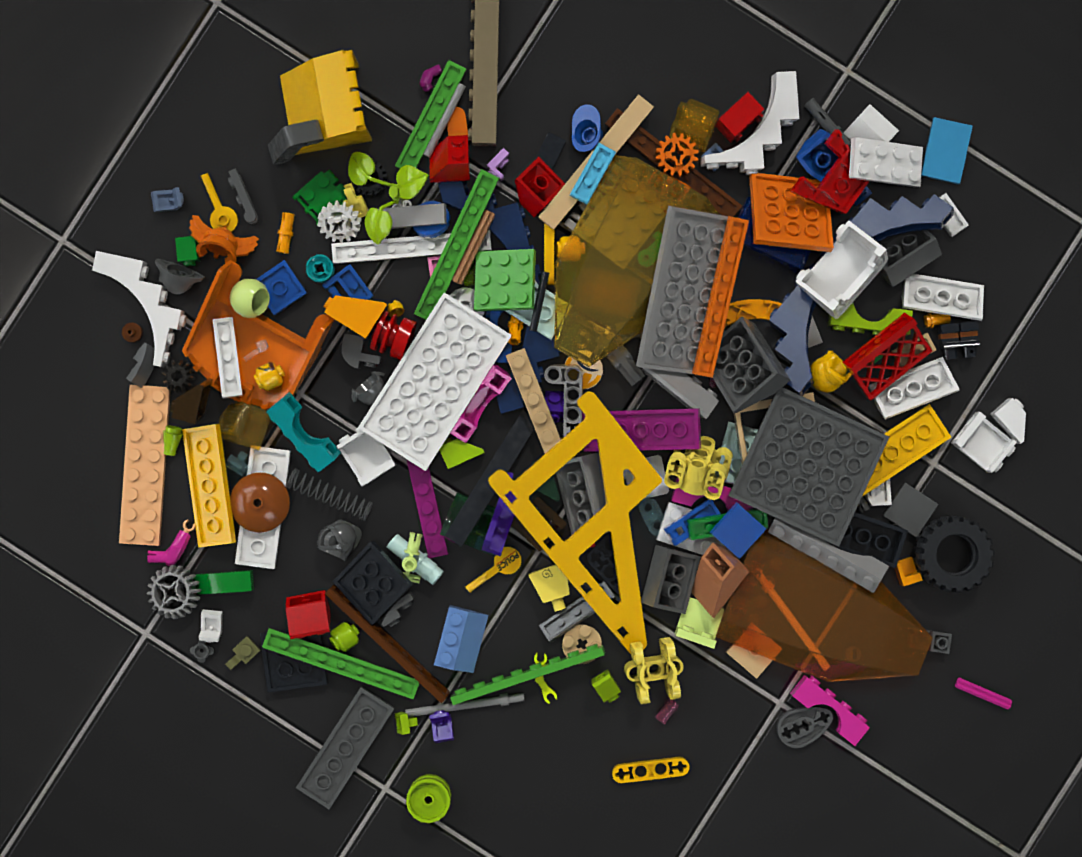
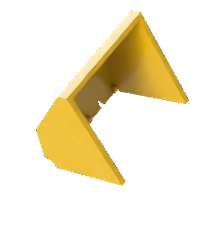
M340 50L312 58L280 75L288 125L318 120L324 141L302 147L295 155L372 141V137L365 126L363 111L355 112V108L362 107L359 91L351 92V89L358 88L356 71H348V69L359 68V63L353 50Z

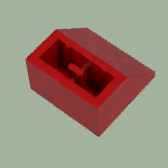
M325 590L286 597V615L290 639H301L306 636L322 635L330 632V606Z

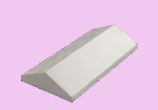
M912 274L904 280L901 296L903 308L982 321L984 285Z
M941 357L907 371L874 398V402L884 419H888L958 392L959 387L944 358ZM877 382L869 385L871 392L876 388Z

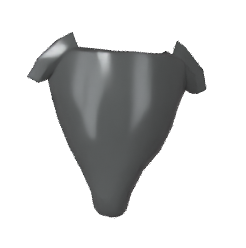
M376 371L371 372L372 375L356 390L352 388V401L356 402L358 399L364 404L372 406L385 386L382 379L385 374Z

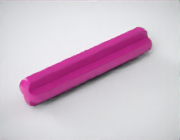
M958 678L955 682L956 688L1009 710L1012 705L1011 699L962 678Z

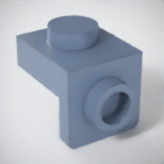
M175 187L172 190L151 192L154 212L175 211L181 208L184 202L183 194L180 192L179 187Z

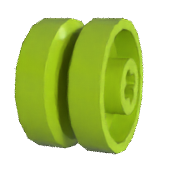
M426 774L418 777L413 781L407 793L406 805L409 813L420 822L432 823L439 821L445 816L450 807L451 790L447 782L437 775ZM427 796L432 798L431 801H427Z

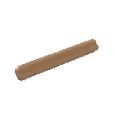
M484 210L452 278L455 283L463 284L495 217L493 212Z

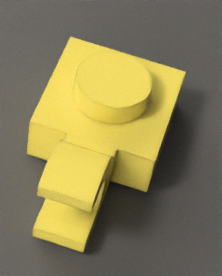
M352 183L344 185V193L347 197V200H344L346 206L353 205L352 211H358V217L366 216L368 207L363 196H356Z

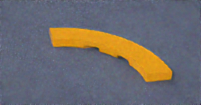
M747 299L730 303L725 327L735 323L741 316L748 320L760 319L769 321L772 311L775 308L778 309L782 303L761 299Z

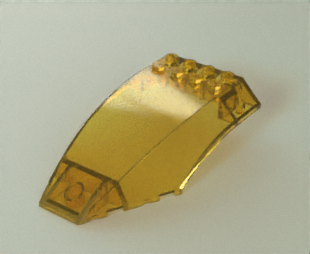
M615 155L556 260L554 348L590 367L636 335L642 333L668 206L719 215L708 198L638 158Z

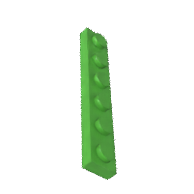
M448 60L395 167L399 169L405 165L418 167L423 153L458 84L462 81L467 71L466 68Z

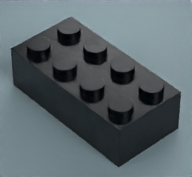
M855 512L839 547L831 543L829 544L852 554L872 556L884 564L896 568L908 530Z

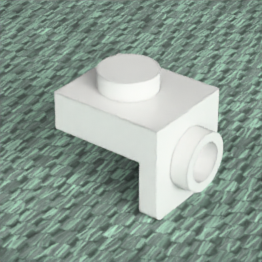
M202 610L199 640L209 643L219 641L222 634L223 611Z

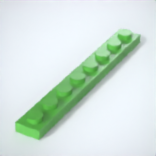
M483 169L480 170L414 312L415 315L427 320L443 293L447 292L500 177Z
M271 628L268 629L262 645L265 649L413 700L419 686V682L413 677L303 639H290L289 634Z
M593 644L586 647V651L579 653V650L567 653L568 657L560 659V656L549 659L547 664L541 665V662L530 665V669L522 671V669L510 672L511 676L504 677L499 675L492 678V682L485 684L484 681L473 684L474 688L466 690V687L454 691L455 694L450 697L452 704L455 705L604 656L606 653L603 645Z

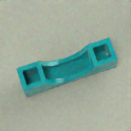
M288 392L272 405L266 413L271 421L276 423L282 430L284 436L289 438L295 445L296 450L302 453L308 460L309 465L315 468L317 472H320L334 461L341 451L329 437L323 439L315 438L304 431L299 419L302 406Z

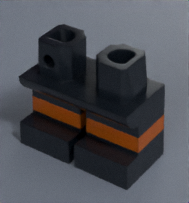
M978 321L936 326L940 350L943 349L945 360L958 359L957 348H963L964 358L976 357V346L980 345L978 340Z

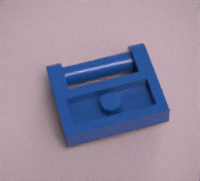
M351 264L322 284V287L328 290L333 298L335 295L341 296L334 286L336 282L341 284L351 298L370 300L374 297Z

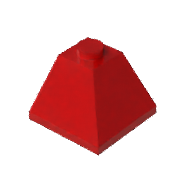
M540 157L514 180L520 204L533 217L565 185Z

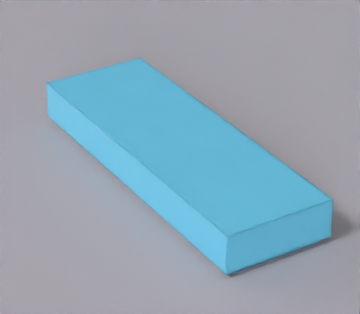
M598 143L570 196L587 205L616 152Z

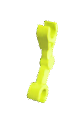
M537 653L534 656L535 663H539ZM544 653V660L541 662V665L547 662L546 653ZM544 677L535 678L536 683L542 689L546 703L550 704V701L547 699V695L550 693L557 700L556 692L546 684Z

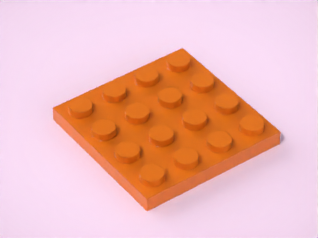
M764 173L750 175L754 244L832 252L834 246L831 211L827 207L793 194L790 191L798 181V177ZM807 179L816 188L820 184L819 180Z

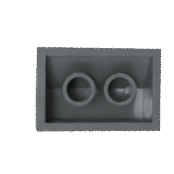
M928 230L910 231L883 239L879 244L887 249L888 261L879 273L892 287L896 286L942 255L937 239Z
M656 545L641 603L654 608L686 614L701 556Z

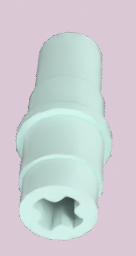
M399 534L395 535L387 545V548L402 561L406 556L410 555L404 552L407 549L408 542ZM419 550L420 555L413 556L417 560V567L412 572H416L424 580L434 585L444 571L427 557V553H422Z

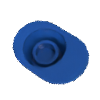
M585 104L580 106L573 115L572 144L578 151L587 152L593 150L602 140L603 131L601 129L600 113L597 108Z

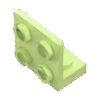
M690 597L686 614L681 613L674 634L714 649L717 642L715 637L724 609L721 608L713 618L697 599Z

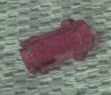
M670 698L668 701L665 700L666 704L655 716L664 725L671 715L678 711L679 704L674 700H670Z

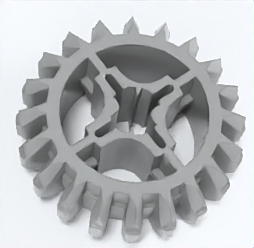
M170 565L169 568L165 566L162 568V571H156L157 577H151L154 583L147 585L149 588H152L151 591L147 592V595H152V599L148 601L149 603L154 602L152 609H159V615L164 614L165 618L172 617L173 619H178L179 616L180 618L185 617L186 613H192L191 608L197 607L194 601L200 600L196 593L201 592V589H196V585L200 582L193 581L196 575H189V569L184 570L183 566L176 568L175 565ZM170 576L178 577L177 581H174L172 584L165 582ZM175 600L183 602L178 608L170 607L171 603H174Z

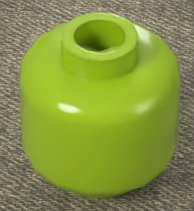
M343 622L330 632L331 637L329 640L337 651L346 652L358 644L359 638L357 635L360 632L354 624L349 625Z

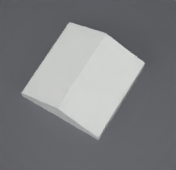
M869 104L843 134L850 141L851 138L859 137L889 142L899 130Z

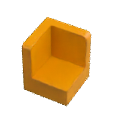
M912 557L898 560L895 571L901 586L923 581L921 573L916 570Z

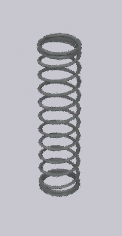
M295 468L292 471L286 485L287 488L290 489L293 485V490L296 491L301 485V494H304L308 489V497H311L315 493L316 501L319 500L320 497L323 495V504H325L330 498V507L334 506V504L338 500L337 510H340L345 504L344 513H347L353 506L351 513L352 517L355 516L360 509L359 520H363L364 522L367 519L369 512L372 508L373 502H368L364 510V513L361 517V512L365 503L364 498L356 512L353 514L358 499V495H356L352 504L346 511L348 500L351 494L350 492L348 493L342 505L339 507L340 499L343 493V489H341L336 500L331 505L336 486H334L330 495L324 502L325 494L329 483L326 484L322 493L317 498V493L322 481L320 479L314 491L309 496L314 476L311 478L309 484L302 492L307 473H305L301 482L295 489L296 480L300 470Z

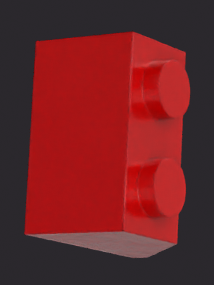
M468 135L448 136L435 147L430 157V182L470 181Z

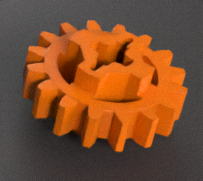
M673 133L671 139L666 135V142H659L662 148H656L655 151L660 154L655 157V160L661 161L658 164V168L664 167V174L670 171L671 177H673L674 173L681 177L683 171L686 175L689 174L688 168H695L692 162L698 161V158L694 157V155L698 154L699 150L693 149L696 143L690 144L691 137L689 136L684 139L683 133L679 137ZM680 143L684 144L687 148L685 149L680 146ZM671 144L670 151L664 153L665 148ZM675 148L677 153L681 154L679 161L678 159H676V156H672L675 152ZM690 157L689 162L685 166H682V161ZM666 162H671L674 167H671Z

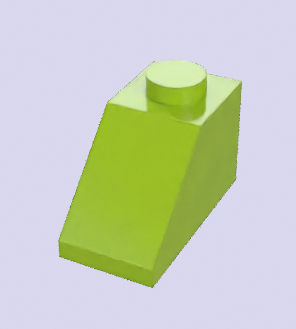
M452 437L446 439L440 448L441 455L448 469L485 453L482 448L458 439L453 440Z
M608 669L591 679L593 687L603 702L608 700L610 703L619 697L618 694L621 690Z

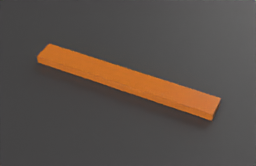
M728 216L692 374L713 378L749 220Z

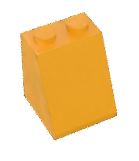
M335 295L334 298L329 297L326 301L324 313L367 339L377 320L386 309L387 304L379 301Z

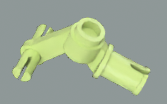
M410 532L407 549L404 550L405 553L410 555L406 556L402 561V567L406 571L403 573L411 582L419 584L421 576L410 574V572L414 571L417 567V560L413 556L420 555L418 551L423 535L417 533L416 541H414L415 533Z

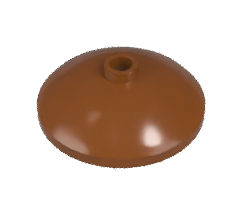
M252 473L243 477L234 486L230 496L234 519L240 526L252 532H267L275 529L285 520L290 508V497L287 488L277 477L268 473ZM256 499L261 501L259 507L254 504Z

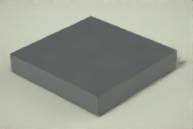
M904 482L891 501L892 505L887 507L882 516L899 527L908 530V533L914 537H918L938 504Z

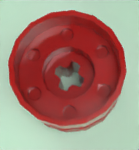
M384 310L373 329L370 349L376 351L381 343L379 352L383 354L389 346L391 347L390 357L401 361L410 347L417 322L404 317L400 325L396 324L397 314H393L390 321H388L390 312Z

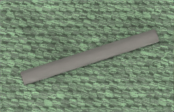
M458 84L423 155L431 157L466 88L463 84Z

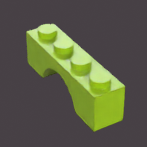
M852 303L838 319L833 318L829 314L828 326H833V330L845 331V328L853 329V333L864 334L865 331H872V335L876 336L903 313L912 317L913 311L893 308L888 311L882 320L871 322L863 319L857 313L854 303Z

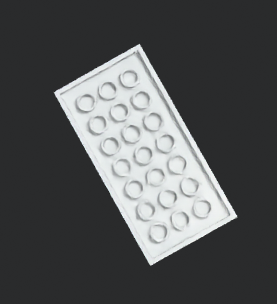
M443 293L358 428L426 471L512 335L448 294Z

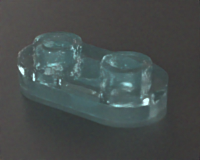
M645 498L639 503V513L650 533L658 536L659 528L655 529L654 523L660 522L661 524L664 515L654 499ZM650 504L651 510L646 511L645 505Z

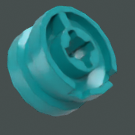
M316 254L307 261L306 273L314 282L325 283L334 276L335 266L327 256ZM322 265L324 272H317V267Z

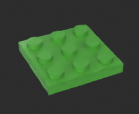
M534 249L478 251L475 269L474 310L534 309L536 251Z

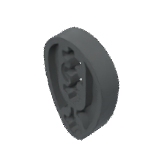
M802 706L787 710L777 721V734L781 741L789 747H804L815 741L827 730L833 720V715L827 708L812 706L810 708ZM821 712L828 714L826 717L827 721L818 720ZM802 720L810 722L808 729L805 730L801 727L798 729L799 733L791 731L789 737L781 734L784 732L785 727L788 730L792 729L794 723L800 726L802 725Z

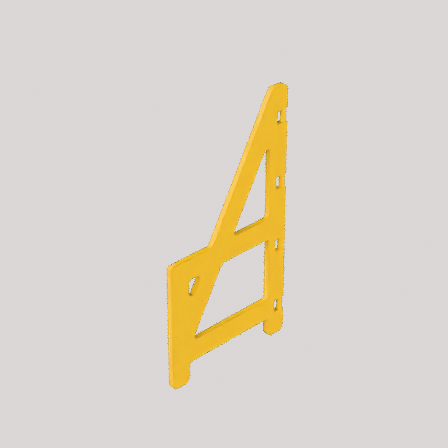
M587 391L577 400L578 407L585 415V419L516 480H512L504 470L500 469L489 477L488 483L631 654L630 643L641 642L644 650L647 646L629 512L661 484L662 478L593 392ZM593 439H597L606 505L573 535L563 541L530 502L529 496ZM625 469H628L634 476L633 481L628 485L624 484L623 471ZM509 491L517 498L512 503L505 496ZM607 531L611 533L620 602L618 604H615L579 561V556ZM548 537L554 543L550 549L543 542ZM585 582L591 588L587 594L581 588V585ZM622 626L628 632L624 638L617 631Z

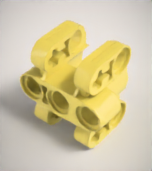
M701 436V449H686L685 453H681L682 450H674L668 461L664 478L665 484L671 489L680 488L692 495H704L710 500L718 499L721 496L725 480L729 474L733 458L732 452L725 447L716 450L714 439L707 436ZM721 455L725 456L723 464H720ZM715 471L719 472V476L715 475ZM675 475L679 478V481L673 482L669 476ZM714 486L718 489V492L712 493L708 490V487Z
M670 637L660 638L661 655L644 657L641 642L630 643L632 660L625 664L624 672L630 681L635 682L636 695L640 704L651 703L648 692L650 687L647 682L664 679L666 693L670 700L681 698L677 675L683 671V663L676 656L675 645ZM673 661L678 662L677 667H675ZM657 664L658 669L655 672H650V666ZM637 667V674L630 675V670Z

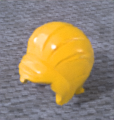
M828 350L827 354L816 359L810 366L814 380L813 386L818 391L825 393L833 392L852 376L850 372L846 375L847 369L834 351Z

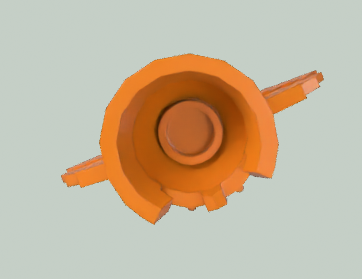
M192 215L193 220L189 221L191 236L199 243L196 247L199 257H203L208 253L206 250L208 249L214 253L213 257L215 259L219 255L228 256L224 258L225 263L229 260L236 263V257L248 256V253L253 252L254 248L258 246L257 241L259 238L254 235L247 238L235 237L226 226L212 229L196 215Z

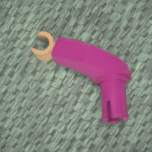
M189 520L184 521V530H179L171 546L166 551L149 550V555H147L148 563H166L168 566L175 565L181 558L190 540L189 532L196 529L195 523L191 529H188L187 523Z

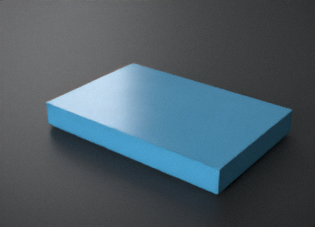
M934 117L931 123L921 176L959 185L973 126Z

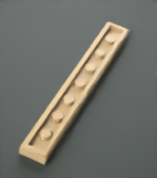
M638 94L599 143L614 150L617 154L654 106ZM595 148L539 215L538 218L552 230H555L578 200L571 197L570 193Z

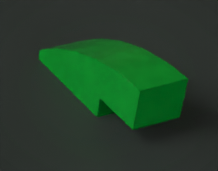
M252 570L195 574L196 577L194 578V581L200 582L196 585V589H201V592L196 594L254 590Z

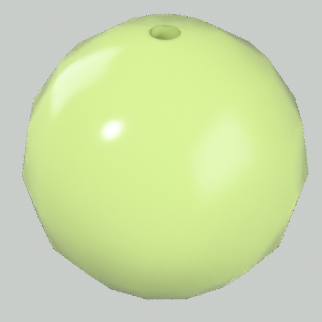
M243 279L232 287L229 297L234 311L246 318H255L264 313L270 300L266 286L256 279Z

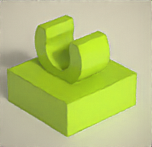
M404 712L395 713L397 733L402 735L410 734L409 727L418 726L417 717H408V714Z

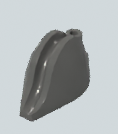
M162 259L155 260V264L160 271L159 281L173 294H182L189 290L194 283L201 282L205 278L200 273L183 265Z

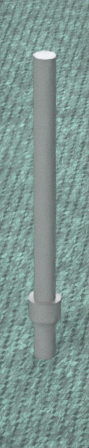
M506 693L500 694L499 697L464 701L455 705L449 703L406 709L405 711L408 717L434 714V712L440 710L449 712L499 704L507 706L509 703L525 701L524 693L513 695Z

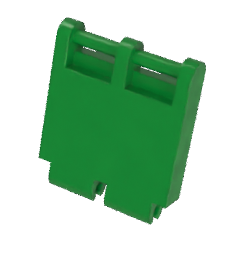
M330 169L325 173L319 172L292 197L294 200H298L305 208L306 214L309 213L317 222L316 225L319 219L312 210L319 215L322 207L327 208L329 202L335 205V201L338 200L339 205H342L343 201L347 200L344 193V185L340 183L338 186H334L339 179ZM301 196L305 199L309 206H307L305 202L300 198Z

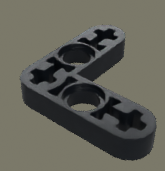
M630 524L631 534H632V536H633V535H634V527ZM609 533L589 551L587 560L619 595L618 584L616 582L614 585L610 583L617 578L615 565L609 559L613 555V550H608L605 547L606 540L611 538V533ZM592 553H600L601 556L599 558L603 563L605 560L608 561L607 564L602 566L601 570L597 568L600 566L597 561H591L593 558L591 556ZM613 567L615 575L612 578L605 577V568Z

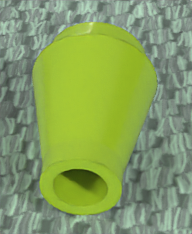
M167 425L165 430H163L165 455H176V450L183 435L181 427Z

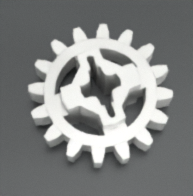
M338 200L335 201V205L329 202L327 208L323 206L321 213L318 215L317 226L321 227L320 233H326V239L332 237V242L339 239L340 243H343L345 238L348 242L351 241V237H356L361 227V218L358 217L359 212H353V205L347 207L345 201L342 205H339Z

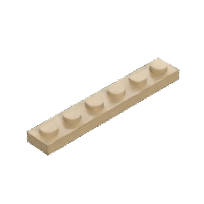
M523 348L507 354L506 358L546 454L561 438L527 352Z

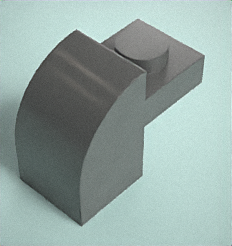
M344 334L342 355L350 366L360 369L361 362H364V366L375 368L376 365H381V356L363 353L364 337Z

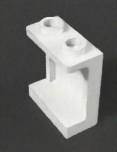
M975 412L952 440L951 444L987 473L997 472L1003 465L1002 460L1006 456L1009 457L1016 449L1014 445L1017 441L1010 439L985 419L986 416L984 414Z
M356 428L355 431L357 433L351 437L348 434L338 440L340 444L336 447L341 451L357 476L360 485L365 486L397 464L384 444Z

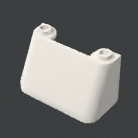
M850 221L845 225L842 224L837 229V241L833 244L832 252H826L811 270L803 269L796 277V284L835 319H838L888 261L887 249Z

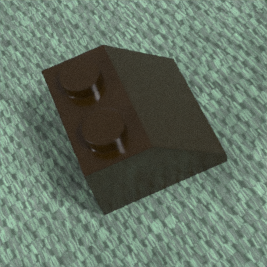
M206 379L173 400L170 411L173 412L171 418L196 424L205 415L213 379Z

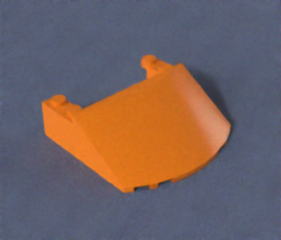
M229 260L218 269L182 352L193 363V369L196 372L199 371L206 379H213L211 386L221 392L213 319L233 317L243 396L232 397L231 399L248 406L251 404L260 406L261 409L267 410L288 392L294 397L321 351V346L335 319L326 314L319 315L315 319L306 339L262 314L255 318L242 317L234 311L229 298L232 287L239 282L242 276V269L237 263ZM268 362H273L276 366L280 365L284 371L285 376L282 377L283 384L270 391L260 389L254 378L256 369Z

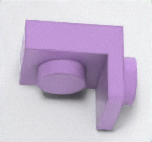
M504 148L487 164L488 172L500 177V181L504 179V175L497 168L500 167L502 169L509 162L507 159L509 153Z

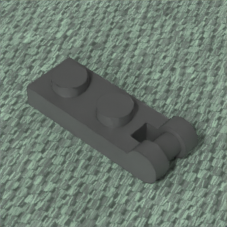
M236 168L228 171L231 176L228 178L232 189L236 188L238 193L236 196L237 202L246 211L244 219L252 225L256 224L259 217L239 171Z

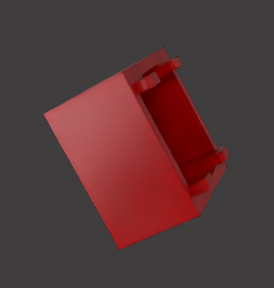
M747 92L718 119L715 127L730 143L734 140L738 142L739 138L743 136L742 133L753 122L759 123L761 121L760 118L764 116L762 114L764 108Z

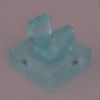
M241 451L237 458L231 454L227 459L226 466L243 477L248 468V465L245 463L248 459V454Z

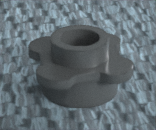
M199 640L197 645L190 648V653L198 659V662L203 663L209 655L214 653V649L209 647L206 641Z

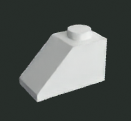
M1008 398L990 415L1011 439L1017 441L1016 444H1021L1024 442L1026 412L1023 410V404L1018 399Z

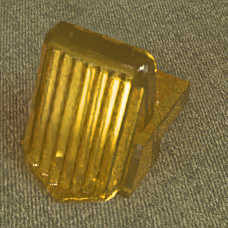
M689 99L687 103L681 101L671 126L669 137L672 138L673 133L677 137L683 133L684 139L689 136L691 137L690 144L696 143V146L693 148L694 150L705 152L713 136L719 110L694 99ZM680 143V146L685 149L687 148L684 144Z
M244 402L229 404L219 419L221 435H223L222 439L259 451L271 419L266 410Z

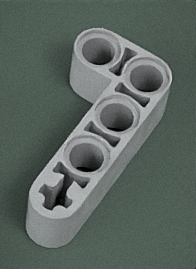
M553 364L548 366L544 376L546 381L551 384H564L563 436L565 437L571 431V424H575V428L577 426L576 423L580 424L582 422V411L577 405V400L583 395V370L578 365ZM556 369L559 372V377L557 379L550 378L549 370ZM572 369L577 370L579 378L571 379L568 372ZM571 389L577 390L579 397L577 399L569 398L568 391ZM575 409L579 414L578 418L571 419L568 416V411Z

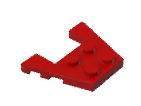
M836 129L824 144L838 156V159L816 188L805 177H800L790 191L836 212L847 214L869 182L849 178L851 149L843 141L841 131Z

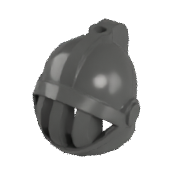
M337 520L321 530L318 535L317 548L346 562L348 556L357 547L362 532L359 527L345 520Z

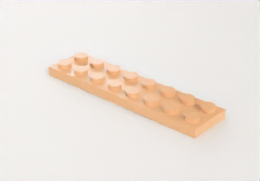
M130 385L119 543L160 546L166 467L163 430H165L169 423L171 387L143 386L140 388L137 385Z

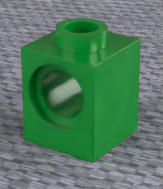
M192 236L175 238L177 262L184 264V266H195V262H201V257L196 252V247L199 243Z

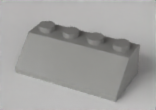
M642 368V372L688 409L700 408V418L702 420L707 419L719 402L716 399L718 395L709 388L706 391L701 387L702 382L695 376L690 378L685 373Z
M598 453L573 458L556 472L571 535L606 505Z

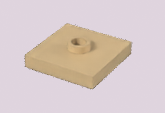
M751 622L726 653L757 679L782 648Z

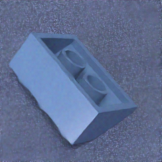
M450 605L434 665L450 670L474 673L488 615Z

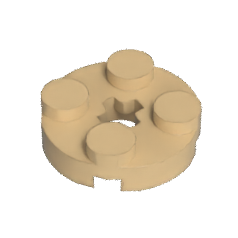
M578 624L564 634L562 648L564 654L568 657L567 653L579 650L580 653L587 650L586 648H577V640L579 639L588 642L585 644L586 647L593 644L601 646L602 641L595 628L586 624ZM592 659V660H589V661H586V662H582V663H579V664H587V663L592 662V661L595 660V659Z

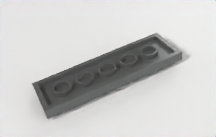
M361 686L296 788L327 809H330L395 707Z

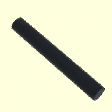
M541 272L529 328L530 331L537 332L549 278L548 272Z

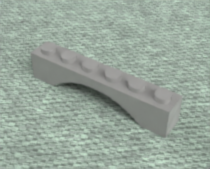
M777 518L774 519L768 533L872 593L875 592L889 567L872 556H862L840 550L823 539Z

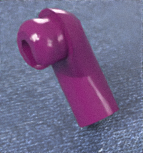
M439 64L423 72L419 82L423 91H430L433 88L431 84L432 79L442 74Z

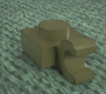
M246 636L232 649L236 655L226 665L231 670L241 660L247 664L261 649L249 636Z

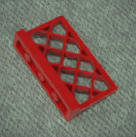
M906 313L899 316L842 362L870 401L932 352V349L916 326L917 322ZM912 329L914 331L913 339L905 340L906 333ZM898 342L897 353L889 352L890 346ZM904 343L911 344L909 353H902ZM916 344H921L924 347V350L919 354H914ZM878 355H883L881 365L874 364V360ZM888 355L896 356L894 366L886 365ZM908 357L907 364L903 367L899 366L900 358ZM863 367H867L866 377H859L857 372ZM873 368H880L878 378H871ZM885 369H892L891 377L883 379ZM870 381L877 382L876 388L872 392L868 390Z

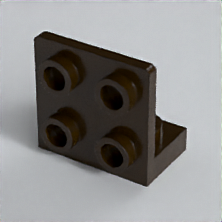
M539 496L533 500L532 504L556 533L566 526L567 523ZM516 519L512 523V527L538 551H541V546L521 522ZM549 537L543 540L546 545L551 541Z

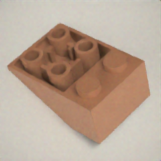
M712 542L701 557L691 593L714 618L749 571L726 546Z

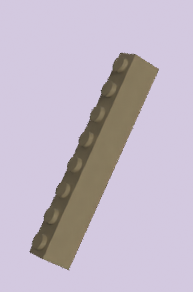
M471 0V2H475V10H471V22L475 23L474 30L470 32V41L474 42V49H470V61L474 62V69H470V81H473V89H469V101H473V109H469V121H472V128L468 129V140L472 141L473 146L496 147L499 0Z

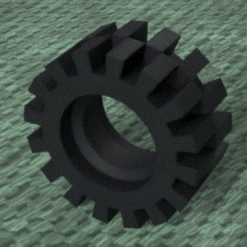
M373 160L375 164L374 173H376L377 179L388 182L384 167ZM353 183L356 191L366 197H375L377 194H381L383 189H386L385 185L375 183L372 186H359Z

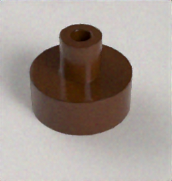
M127 323L122 328V336L126 341L136 343L143 337V329L136 323Z

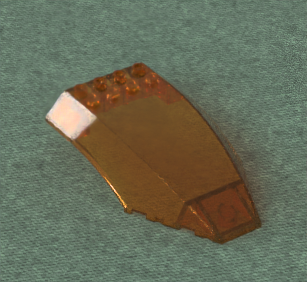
M766 529L752 544L743 564L749 573L729 599L716 634L717 638L827 682L919 675L933 638L881 581L875 592L872 593L820 561L768 533L769 529Z

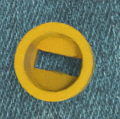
M396 300L387 306L390 317L393 314H397V317H399L405 311L401 302Z

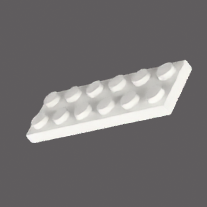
M251 446L247 475L252 473H268L277 477L286 487L291 451ZM256 499L254 504L259 507L261 501ZM281 524L267 532H252L240 526L235 564L275 569Z

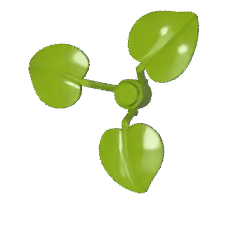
M354 152L349 160L348 173L350 180L355 185H365L369 179L370 181L390 187L389 195L393 201L380 206L379 210L377 208H370L365 217V228L368 236L376 244H381L392 228V218L387 211L383 210L393 204H398L399 200L414 198L423 188L429 175L414 166L405 165L399 169L396 175L397 184L388 183L370 176L375 171V164L370 156L362 152Z

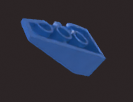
M819 129L807 139L796 155L797 160L805 171L820 182L838 159V156L824 144L830 137V134L822 129ZM867 186L854 202V205L857 206L872 194Z

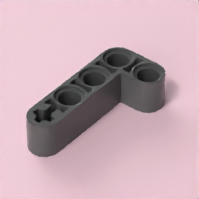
M310 120L283 127L268 144L273 165L290 161L304 146L324 141L319 121Z

